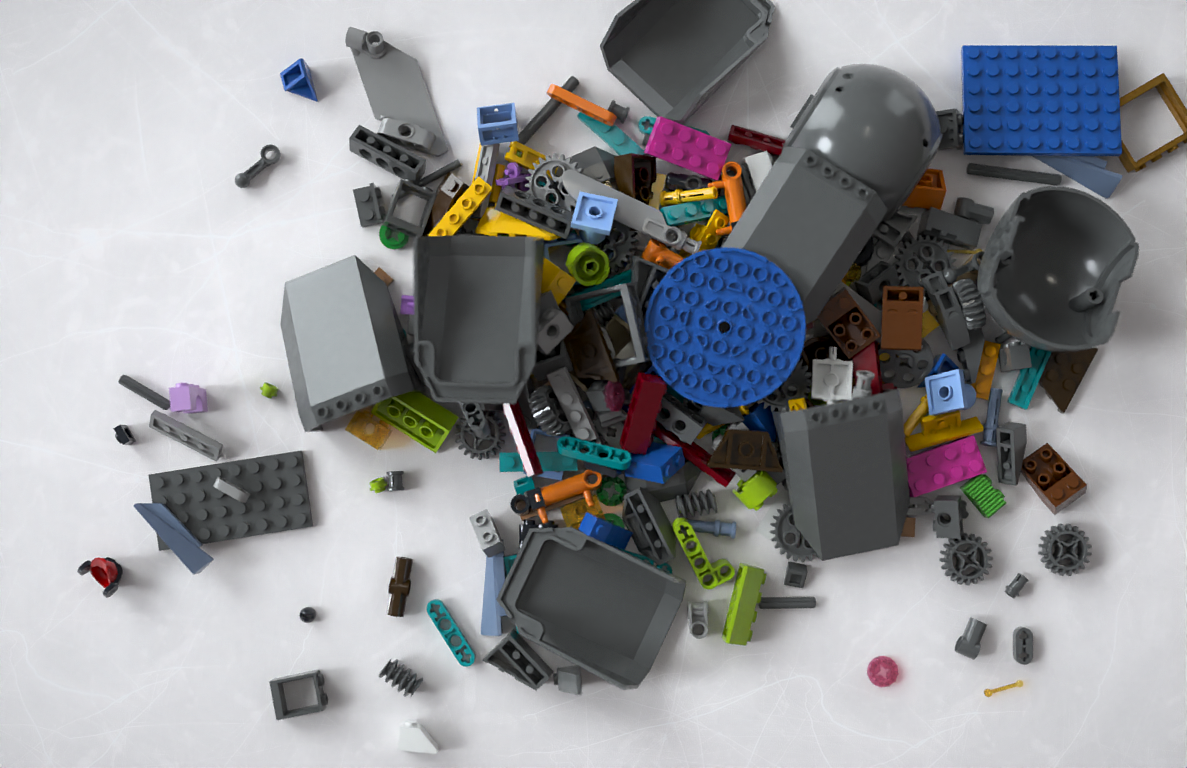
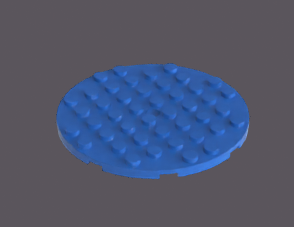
M722 247L703 250L677 263L666 273L659 285L656 286L650 298L645 317V332L648 340L647 349L660 376L669 386L685 398L712 407L728 408L747 405L775 391L795 368L805 340L806 324L803 305L789 277L767 258L739 248ZM723 322L730 324V330L727 333H721L719 330V326Z

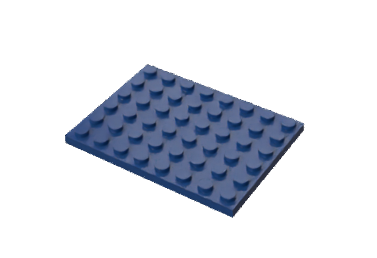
M962 46L964 155L1120 156L1122 154L1117 46Z

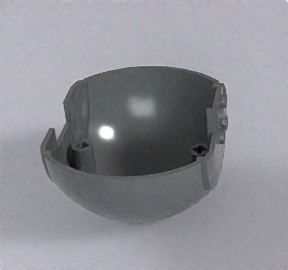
M852 64L842 66L841 69L836 67L827 75L815 96L812 94L809 96L790 126L793 130L784 142L782 152L786 147L808 149L874 190L888 209L881 221L883 219L888 221L902 207L927 171L939 149L943 133L941 132L939 118L934 106L916 83L905 75L887 67L873 64Z
M1061 186L1032 189L1026 193L1023 192L1014 200L996 226L980 263L977 288L986 309L995 322L1005 332L1022 343L1052 352L1087 350L1106 344L1114 334L1120 312L1115 311L1112 313L1121 283L1133 275L1139 256V244L1135 242L1136 239L1132 231L1117 212L1091 194Z

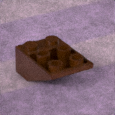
M883 286L881 349L921 351L924 287Z
M845 287L830 297L817 317L849 359L881 336Z
M1048 443L1023 459L1021 473L1041 501L1054 515L1086 493L1087 484Z

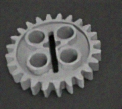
M554 153L552 159L547 154L546 160L539 158L540 164L532 163L535 169H528L532 175L531 177H525L530 181V183L524 185L530 188L526 193L549 202V195L554 193L557 197L554 205L573 212L572 206L576 207L577 201L565 192L562 176L557 177L555 170L560 166L563 169V174L569 169L581 173L583 168L576 169L578 162L571 164V157L565 160V155L561 154L558 159V155ZM547 170L550 171V174H551V176H552V179H551V177L547 174ZM544 176L547 180V184L544 187H541L539 184V180L541 177ZM553 181L559 182L557 185L558 189L552 187L555 185ZM560 192L564 195L565 200H562Z

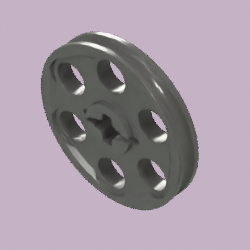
M922 338L921 344L923 348L921 351L881 349L880 343L878 345L879 356L882 353L890 355L888 360H880L882 381L884 383H893L897 388H910L923 382L932 370L934 361L932 350L927 341ZM899 357L902 359L906 358L908 364L905 362H900ZM920 360L928 362L924 368H919L917 363ZM891 369L895 371V374L892 377H886L884 375V373L887 370ZM907 373L914 375V378L910 381L903 379Z

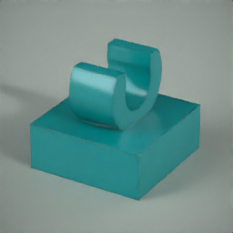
M526 476L513 481L517 495H524L526 491L535 488L532 477Z

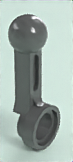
M272 144L264 146L261 150V159L244 173L237 174L234 180L235 184L239 188H246L250 184V180L257 174L280 160L281 154L279 149ZM269 151L276 152V157L272 160L266 158V154Z
M980 251L974 254L966 265L955 270L952 268L944 270L942 275L946 283H954L958 276L969 271H979L980 265L977 259L982 260L984 252Z

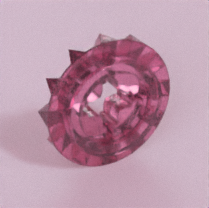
M608 381V385H605V392L603 393L605 395L604 402H606V408H609L611 412H618L623 407L625 392L619 381Z
M887 656L875 657L867 667L868 678L876 686L881 688L890 687L891 684L896 682V678L899 675L898 666ZM880 664L884 669H890L886 672V679L882 675H878L881 671Z

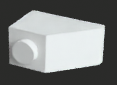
M767 151L745 157L743 161L744 167L748 168L751 179H749L750 184L755 187L756 192L774 165L771 155L768 156Z
M407 720L401 724L397 750L437 754L439 745L422 725L412 720Z

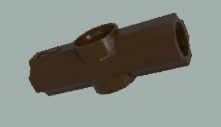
M397 556L395 559L393 577H391L388 593L390 597L387 615L404 617L406 600L411 588L410 575L413 559Z

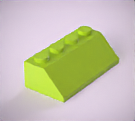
M408 392L376 403L371 411L372 414L434 453L438 451L459 418L420 392Z
M744 563L739 564L721 637L725 643L746 646L747 641H751L753 630H750L752 622L755 623L757 617L755 607L756 603H760L762 592H759L761 584L764 585L766 580V573H764L763 568Z

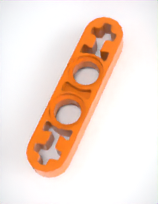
M551 84L547 91V95L608 126H613L617 118L612 112L555 84Z

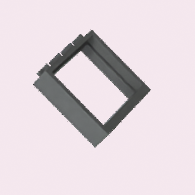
M635 281L565 298L566 311L569 314L570 323L575 327L584 318L581 300L621 291L636 356L613 361L615 367H621L651 359L647 349L648 340L645 332V322Z

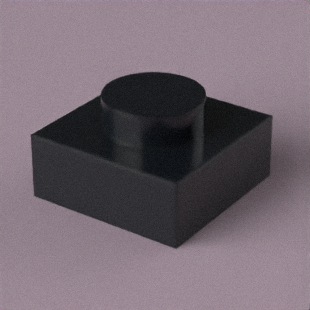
M120 424L113 428L116 432L115 437L120 444L131 445L136 442L127 425Z

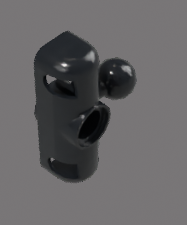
M669 172L665 180V189L671 192L675 191L669 188L670 184L677 185V189H682L683 191L695 190L688 186L692 181L698 183L699 186L696 189L708 188V183L714 181L697 175ZM721 188L717 189L718 197L720 196Z

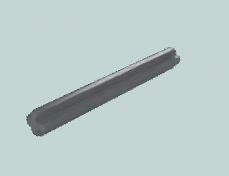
M571 76L561 88L572 93L580 82L576 77ZM551 98L518 134L519 141L517 142L525 145L562 103Z
M973 163L968 164L966 170L967 174L1055 186L1060 185L1062 176L1058 174Z

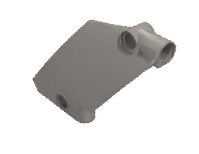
M349 27L345 38L346 47L351 48L374 117L382 121L377 134L395 144L439 157L447 152L448 148L417 59L384 41L382 34L378 31L367 33L366 31ZM410 133L409 136H403L402 134Z

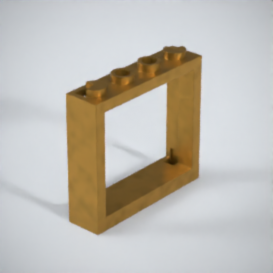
M1164 73L1119 98L1120 107L1155 87L1184 134L1136 162L1121 140L1122 154L1118 158L1127 173L1132 170L1138 172L1147 167L1145 163L1149 160L1153 163L1163 157L1161 153L1167 151L1169 154L1179 148L1178 143L1182 141L1184 144L1187 143V109Z

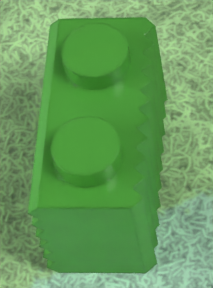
M980 474L969 479L960 489L984 518H990L1006 504L1004 501L1005 496L1000 490H995L991 486L992 481L986 474Z

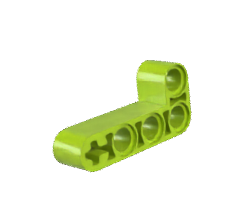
M683 517L676 518L672 524L673 531L701 586L705 589H713L732 579L735 570L731 563L726 559H719L710 564L688 520ZM681 525H684V529L687 533V535L685 536L680 530ZM694 541V547L686 548L688 542ZM703 558V562L700 565L694 564L696 559ZM722 567H729L727 572L720 573ZM706 575H711V579L709 581H703V578Z

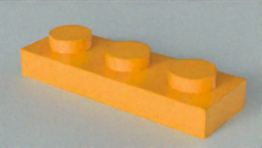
M989 341L984 343L976 382L970 384L976 391V398L988 400L1001 344Z

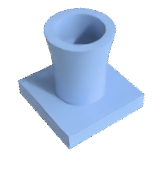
M580 191L571 228L580 229L579 236L585 243L598 244L602 242L606 235H610L618 199Z
M956 369L925 377L929 415L936 416L957 410H967L974 405L976 391L970 384H965L963 370Z

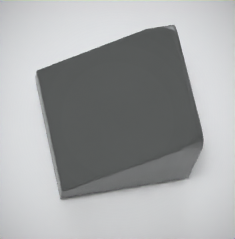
M788 562L784 585L803 588L807 576V565Z

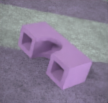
M176 383V387L169 388L171 412L187 414L208 412L206 389L199 388V385Z

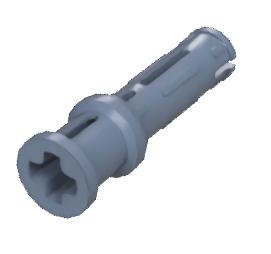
M990 389L986 423L983 425V441H980V445L997 447L996 428L999 427L998 419L1003 389Z
M687 519L694 532L711 533L715 537H719V535L731 536L732 539H735V521L726 523L720 520L708 522ZM684 525L680 526V530L685 531Z

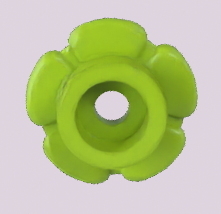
M264 382L263 386L260 387V390H262L261 394L270 399L273 396L277 397L278 388Z
M384 477L374 479L369 483L371 486L370 491L380 493L386 490L385 486L388 485V482H385Z

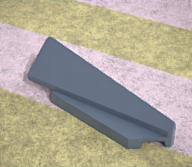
M1033 156L1105 199L1111 196L1123 175L1105 170L1108 161L1095 156Z
M135 503L133 505L192 574L201 573L214 560L209 554L200 549L203 544L163 503Z
M504 551L490 558L486 556L481 635L502 636L503 634L502 616H507V614L496 599L506 580Z

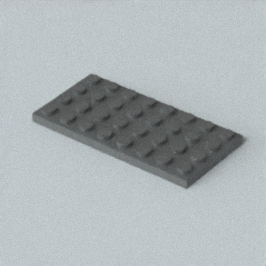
M302 451L148 475L152 503H163L202 544L313 527ZM221 477L250 493L246 503L240 502L215 488L213 485L216 479ZM157 534L159 551L170 549Z

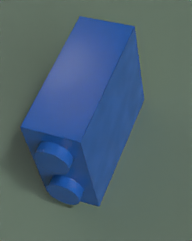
M651 442L650 448H647L646 455L630 453L631 465L624 471L625 476L665 484L685 465L682 447Z

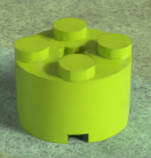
M582 242L575 246L569 252L566 260V266L571 276L584 286L602 283L610 271L608 256L591 243Z
M757 471L746 482L741 479L736 484L739 488L737 490L733 489L732 492L748 509L757 511L764 505L763 501L768 496H774L778 489L776 488L777 483L766 471Z

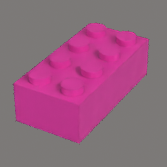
M659 116L655 121L644 153L718 181L732 144Z
M974 435L965 436L906 457L909 497L913 498L987 472Z

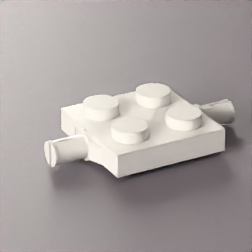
M829 347V358L824 360L813 359L811 399L824 400L827 404L851 400L853 361L837 359V347Z

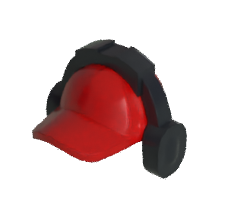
M110 557L94 558L92 562L87 560L78 568L77 572L81 576L90 571L92 577L105 588L103 595L106 598L112 596L117 591L123 574L121 565Z

